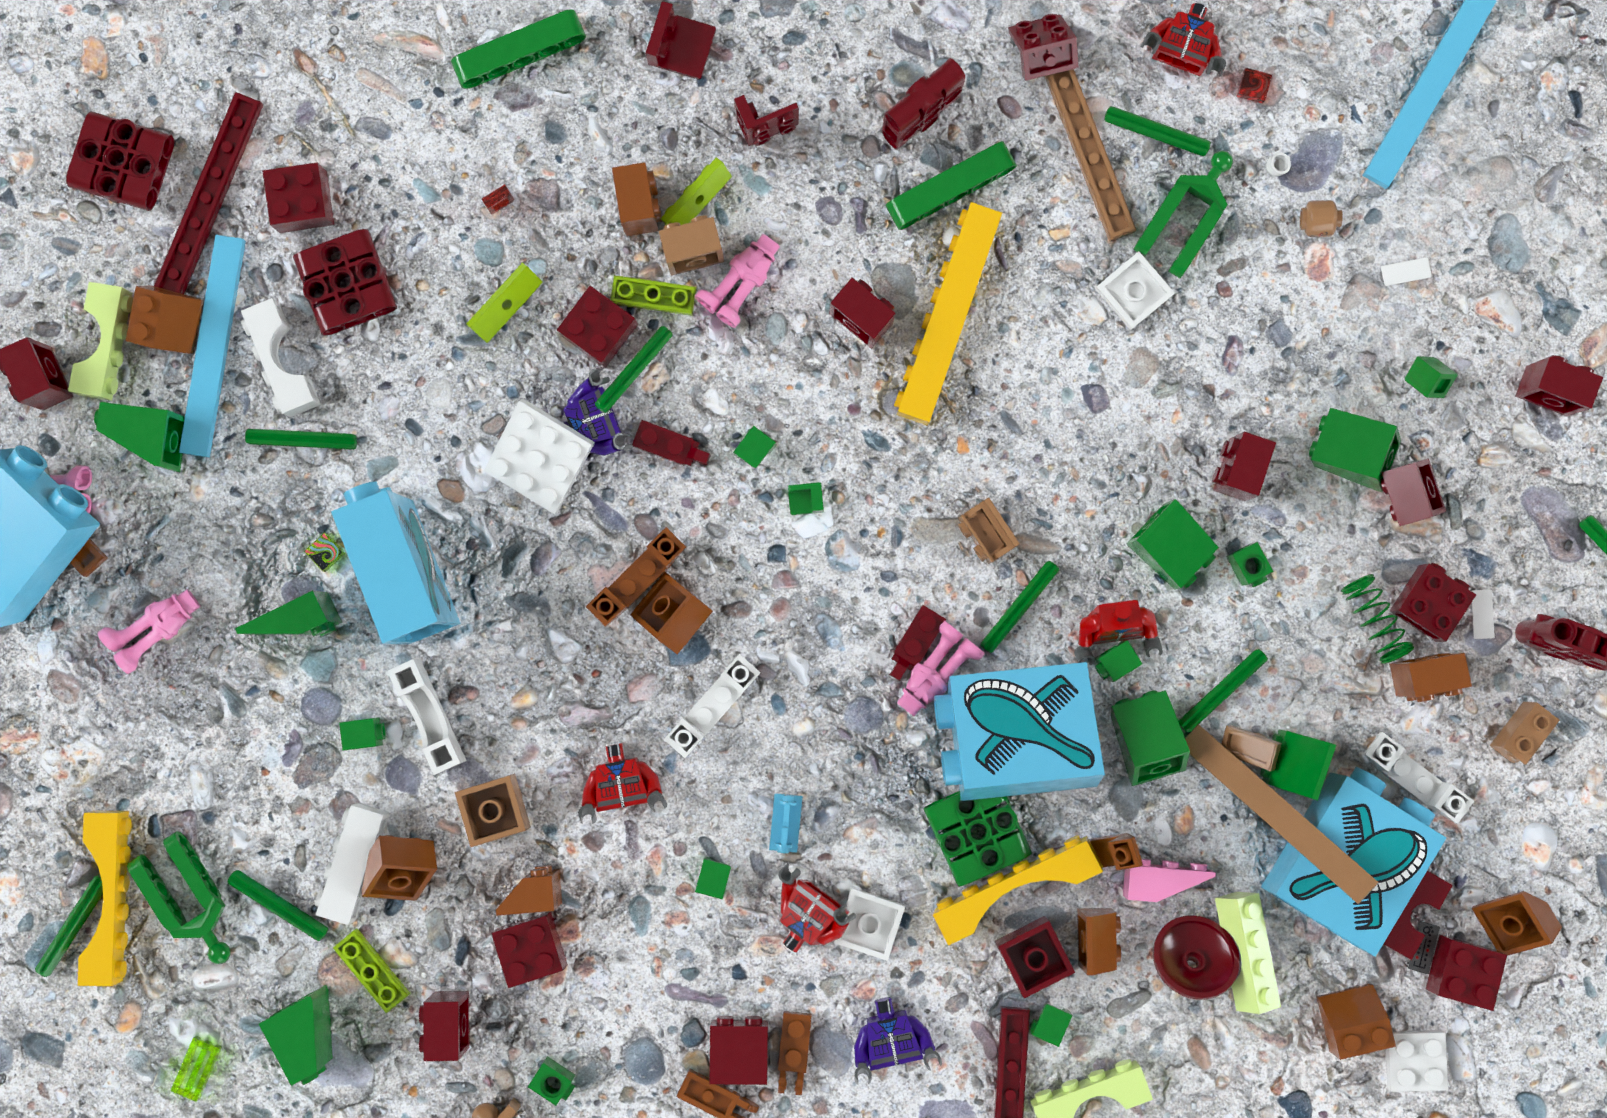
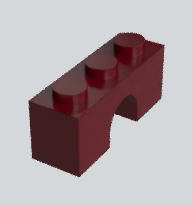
M1427 871L1383 945L1412 960L1425 937L1411 923L1413 909L1418 905L1426 904L1440 910L1453 885Z

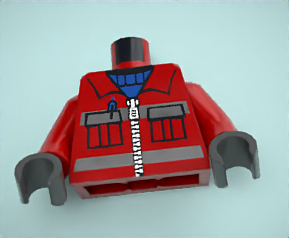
M1193 3L1188 14L1177 12L1175 18L1167 17L1147 33L1140 45L1142 48L1145 45L1152 48L1153 51L1151 53L1153 55L1151 59L1197 76H1201L1207 67L1206 74H1210L1211 70H1215L1222 77L1226 66V61L1222 58L1218 36L1214 33L1215 26L1213 23L1204 20L1207 8L1199 3Z
M1138 600L1097 605L1080 622L1078 638L1080 646L1074 651L1077 662L1081 663L1083 659L1087 658L1090 665L1094 664L1095 658L1090 649V646L1094 644L1144 637L1146 638L1144 640V648L1147 657H1150L1149 651L1152 649H1158L1159 654L1162 655L1163 650L1161 641L1157 637L1158 631L1154 613L1150 609L1139 607Z
M622 743L605 746L608 763L598 764L596 769L590 772L583 789L582 807L578 811L580 823L583 824V817L588 814L592 815L591 820L592 824L597 821L595 808L597 812L648 803L651 810L655 812L654 804L661 801L664 808L667 807V802L662 795L658 775L646 762L639 761L637 757L625 759Z
M787 863L778 873L779 879L782 881L780 909L782 917L780 922L791 930L783 944L791 951L797 953L804 941L810 945H826L841 938L849 922L856 918V914L852 913L848 916L850 911L846 909V904L842 906L809 880L799 879L796 881L801 871L796 868L791 873Z

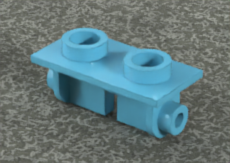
M775 793L769 850H775L778 853H797L803 796Z

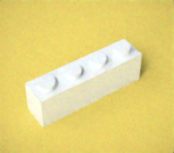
M360 803L346 808L341 824L344 825L342 834L337 836L333 845V851L336 852L333 862H329L324 873V879H327L324 890L321 889L315 901V906L318 907L317 916L346 925L356 921L363 899L361 892L368 854L378 836H383L390 815L389 812Z

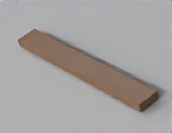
M1074 69L1044 76L1109 242L1135 233L1137 231Z
M1199 724L1185 738L1190 755L1358 905L1379 883Z

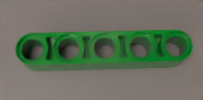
M572 9L565 10L462 52L452 58L451 64L461 88L470 89L578 45L585 40L586 35L576 11Z
M1001 141L895 197L885 206L898 230H903L1013 171L1017 164L1004 141Z

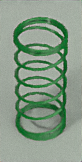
M1369 574L1346 585L1341 589V592H1343V595L1356 591L1345 599L1348 601L1370 592L1380 591L1372 600L1353 611V614L1387 604L1384 610L1360 626L1364 627L1383 619L1395 617L1391 624L1368 638L1370 641L1391 632L1403 631L1398 638L1375 652V654L1399 646L1380 657L1379 661H1381V664H1387L1407 655L1414 650V646L1411 642L1394 644L1403 637L1405 629L1398 628L1386 631L1396 623L1398 616L1388 615L1378 618L1390 607L1389 602H1379L1370 605L1380 597L1383 590L1376 588L1361 592L1375 580L1374 574Z

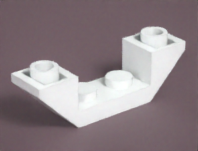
M739 654L664 740L686 758L761 672Z
M1380 731L1364 753L1367 759L1378 771L1419 802L1458 824L1474 800L1453 784L1442 782L1403 752L1405 748Z

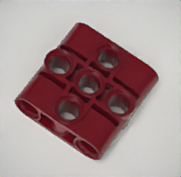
M949 58L931 73L929 78L923 76L907 90L906 96L884 113L882 134L895 150H898L917 134V131L921 133L926 131L936 122L940 113L961 96L966 77L964 71L955 60Z
M90 111L83 122L67 171L66 184L69 188L106 198L113 203H123L151 211L156 204L173 152L174 137L167 133L136 125L128 119H116ZM133 130L132 136L125 140L126 134ZM98 149L96 156L90 158L92 151ZM124 156L123 163L117 166L118 159ZM151 164L150 170L143 174L144 167ZM116 182L114 190L108 192L109 186Z
M368 229L350 232L294 254L293 259L303 283V294L310 302L321 335L336 334L389 314L397 309V304L387 280V272L381 264ZM341 251L340 259L336 262H331L332 254ZM377 267L376 275L372 278H366L368 269ZM345 277H350V284L346 288H340L341 280ZM323 286V295L319 298H314L315 290ZM359 302V311L355 314H350V306L353 303Z
M1537 614L1535 620L1522 621L1515 629L1516 638L1524 645L1574 665L1589 666L1594 669L1607 671V634L1596 628L1566 618H1554Z

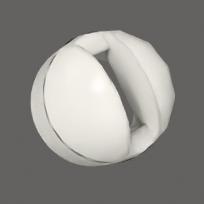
M1282 152L1270 156L1266 162L1267 172L1275 177L1287 173L1291 167L1290 158Z

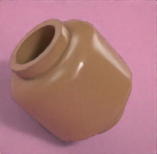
M1311 200L1305 208H1301L1300 230H1305L1308 237H1331L1335 233L1336 227L1342 226V210H1337L1336 203L1332 200Z

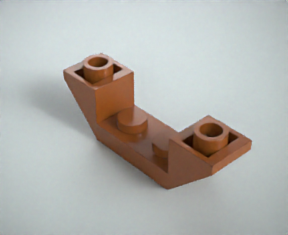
M667 527L646 546L648 549L609 587H605L586 606L605 627L626 611L669 569L686 548Z
M1122 833L1089 839L1103 868L1115 866L1116 870L1143 866L1134 836ZM1064 846L1054 848V850H1058Z

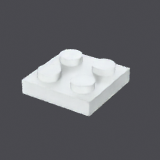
M1139 251L1095 288L1130 330L1175 294Z
M851 887L846 901V909L850 911L848 916L855 913L856 918L849 922L844 935L833 942L888 961L905 905Z
M1442 1030L1392 1031L1396 1047L1386 1049L1388 1090L1391 1092L1448 1090L1446 1033Z

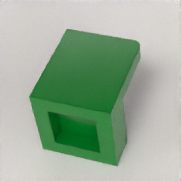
M1417 356L1405 377V381L1426 398H1445L1458 374L1435 357Z
M753 425L733 453L738 459L741 458L756 469L766 455L770 454L776 447V442Z
M821 482L788 485L791 515L824 512Z
M705 856L695 892L723 899L731 866L710 860L711 857Z
M1046 1003L1038 1021L1033 1019L1029 1030L1033 1036L1059 1047L1073 1015L1065 1008L1061 1010Z

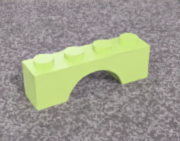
M94 282L88 283L84 310L92 314L100 326L101 339L97 350L92 356L82 362L73 364L68 392L79 396L112 401L113 394L118 389V367L123 362L122 346L127 336L128 314L131 312L133 303L132 292L119 286Z
M1234 892L1216 897L1215 902L1220 926L1232 935L1241 954V972L1232 984L1236 1011L1262 1014L1280 1008L1281 1003L1259 893Z
M1130 1059L1116 1063L1115 1068L1104 1071V1069L1093 1071L1088 1075L1089 1078L1078 1081L1073 1079L1066 1081L1061 1085L1062 1088L1057 1090H1042L1036 1093L1035 1098L1030 1099L1036 1118H1074L1078 1107L1092 1097L1106 1096L1113 1098L1126 1110L1151 1101L1153 1098L1141 1066L1136 1060L1131 1062Z

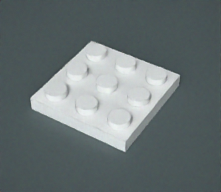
M521 399L484 471L551 513L556 514L595 442L527 400Z

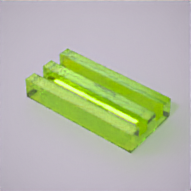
M199 1036L193 1037L170 1091L195 1102L200 1100L222 1046L218 1044L213 1045L208 1040H201ZM197 1047L202 1048L186 1087L183 1089L181 1088ZM210 1051V1056L207 1060L202 1075L193 1093L191 1092V1090L194 1086L196 1078L205 1060L207 1052Z

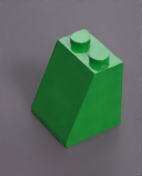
M100 402L99 409L96 410L94 416L98 432L154 466L173 472H180L183 454L179 453L185 420L184 416L164 409Z
M1330 408L1328 415H1323L1318 429L1321 431L1318 441H1313L1309 450V457H1311L1314 467L1370 489L1383 492L1381 486L1382 472L1391 470L1401 444L1398 427Z
M1176 499L1164 503L1126 543L1174 590L1181 589L1182 587L1187 589L1197 579L1195 573L1201 566L1205 569L1215 560L1214 552L1219 548Z
M1156 690L1149 691L1140 698L1133 700L1125 698L1117 701L1111 707V720L1131 786L1186 771L1190 750L1166 690L1161 692Z
M326 985L284 1007L259 1023L291 1086L300 1081L302 1085H305L327 1070L325 1065L333 1059L329 990Z

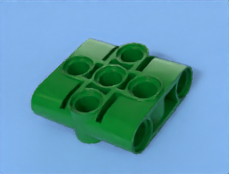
M957 791L923 808L958 887L972 883L1032 854L1018 822L1017 815L1013 811L1007 796L973 800L972 809L968 812H962L959 809L960 791ZM1001 812H1008L1010 814V822L1006 826H998L996 818ZM977 823L983 824L985 828L984 834L979 838L972 837L970 833L972 826ZM950 835H956L959 838V845L955 849H947L945 847V839ZM986 850H994L996 852L995 861L990 864L984 863L982 861L983 853Z

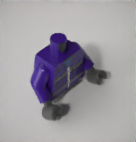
M600 367L589 372V377L577 387L563 410L567 418V422H564V424L595 442L590 453L606 456L620 450H631L633 445H625V438L631 436V434L621 432L612 407L607 413H603L595 406V402L605 392L604 387H599V385L610 381L609 377L600 379L599 374L604 369Z
M891 997L880 998L874 1001L877 1016L867 1018V1025L860 1028L854 1045L855 1066L857 1067L854 1080L857 1085L860 1074H866L868 1076V1084H870L872 1070L923 1059L926 1068L931 1071L928 1064L931 1058H937L940 1067L942 1066V1059L935 1051V1045L929 1030L915 1016H908L905 1010L894 1012Z

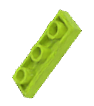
M715 158L710 164L706 165L699 177L684 189L683 194L673 205L666 209L661 217L662 222L665 225L676 222L680 223V225L691 223V219L695 218L731 179L732 175L724 163Z
M522 262L466 325L488 343L543 281Z
M614 275L610 300L619 306L693 316L697 288L694 286ZM652 291H656L658 293L657 297L654 299L648 297L649 293Z
M358 928L333 947L386 1014L410 994ZM368 967L374 970V975H370L367 972Z

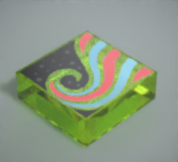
M326 532L304 551L323 572H326L345 554L344 550Z

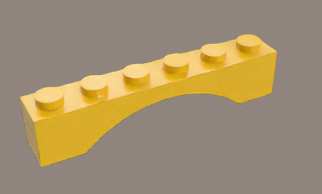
M95 810L85 812L83 815V843L91 852L100 872L103 886V906L97 930L88 946L78 957L77 986H114L122 982L126 975L127 963L124 961V949L128 943V935L125 932V920L129 914L126 892L130 885V878L127 875V863L131 857L128 835L132 828L129 811Z
M1079 835L1071 837L1064 842L1065 846L1058 850H1054L1053 847L1039 853V859L1029 863L1028 860L1019 862L1012 867L1014 871L1003 875L1002 872H999L987 879L988 883L981 887L975 884L962 891L963 895L956 899H952L950 896L939 901L936 904L937 908L933 912V917L948 946L974 934L980 919L988 908L1001 896L1014 888L1045 880L1079 884L1102 873L1103 866L1088 837L1080 838Z

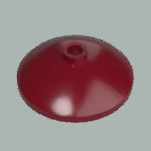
M1194 915L1175 918L1160 930L1154 942L1153 961L1157 973L1169 988L1184 997L1196 1000L1218 997L1225 993L1237 978L1240 967L1237 946L1224 928L1208 918ZM1187 961H1193L1196 967H1190Z

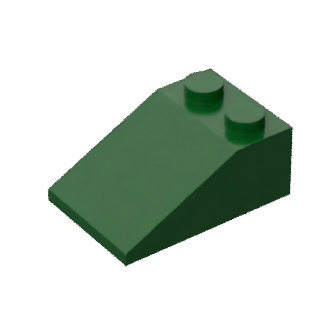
M312 590L235 628L237 634L312 635L313 637L320 635L324 637L335 632V626L343 622L329 593Z
M1279 730L1278 734H1274L1271 739L1282 743L1276 768L1274 771L1261 768L1260 775L1263 777L1262 780L1272 787L1318 801L1336 745L1290 731Z

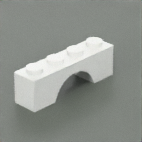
M271 298L241 310L244 318L241 321L245 333L252 337L254 345L251 346L252 352L257 361L262 362L265 370L262 371V376L266 385L272 387L275 395L272 397V401L276 410L288 417H293L320 406L321 403L311 379L304 375L287 373L280 363L278 356L279 345L284 335L290 330L281 304Z
M412 659L388 670L387 672L399 698L406 704L417 724L422 739V750L433 774L442 773L465 762L466 758L421 659Z

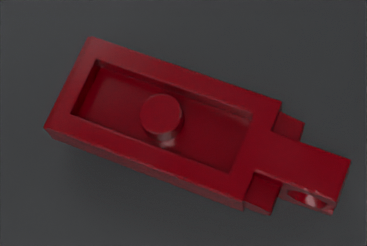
M641 420L632 443L633 447L683 466L688 465L691 467L693 461L707 466L711 456L710 453L698 449L700 443L694 441V439Z
M922 605L893 652L894 655L891 659L897 663L889 675L900 681L907 669L911 671L917 663H920L939 633L940 625L947 619Z

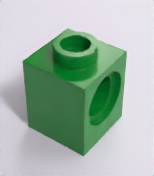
M1258 542L1250 543L1226 556L1242 586L1251 584L1252 587H1256L1268 580L1266 575L1274 572ZM1248 559H1252L1256 563V571L1253 574L1246 570L1245 564Z
M1128 640L1117 643L1095 657L1098 663L1095 665L1096 671L1103 680L1108 679L1109 682L1117 681L1142 665Z
M380 717L339 722L342 751L383 745V740L386 738V729L384 723L380 722Z
M547 1056L528 1085V1088L557 1106L560 1099L562 1098L566 1101L575 1088V1085L571 1083L575 1074ZM547 1078H558L561 1082V1087H550Z

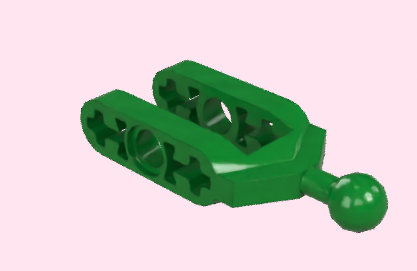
M1224 150L1216 152L1212 156V168L1207 175H1180L1133 250L1139 251L1144 257L1146 256L1186 192H1189L1208 204L1209 207L1168 270V272L1180 279L1228 205L1216 180L1222 172H1226L1232 167V155Z
M176 831L163 840V844L196 899L205 909L203 913L187 922L155 867L145 855L140 854L127 863L128 871L160 923L170 932L173 938L202 937L209 948L208 959L214 964H223L229 959L231 950L226 943L218 941L213 930L226 905L221 899L217 886L189 841L181 832Z

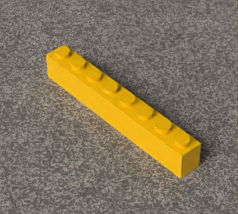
M973 202L970 203L968 210L962 209L957 225L962 226L959 236L953 235L948 251L953 252L950 262L944 260L939 275L944 278L941 288L935 286L930 300L935 306L932 314L926 312L921 326L922 329L926 330L923 340L917 338L912 352L913 355L917 356L914 366L908 364L903 378L904 381L908 382L904 392L899 390L894 406L899 408L897 416L926 426L930 423L1002 212Z

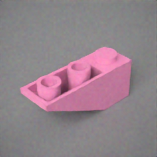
M1141 858L1143 866L1125 869L1123 896L1128 900L1158 902L1216 877V872L1207 869V864L1190 863V867H1179V862L1162 860V865L1151 864L1150 859Z

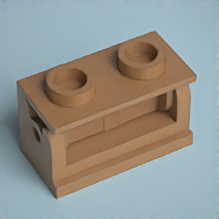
M989 497L958 517L961 522L958 524L959 529L966 538H972L976 544L973 549L982 562L986 560L990 564L1020 544Z
M1522 702L1490 746L1511 763L1520 761L1526 765L1560 720L1537 702Z

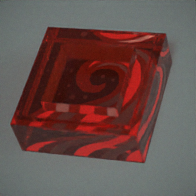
M1245 68L1236 97L1263 104L1266 100L1272 74Z
M504 184L483 197L482 201L489 212L494 214L514 202V198Z

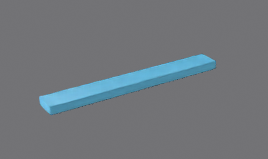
M1497 0L1463 1L1362 176L1384 189L1390 186Z
M215 235L179 453L210 458L246 241L242 238Z

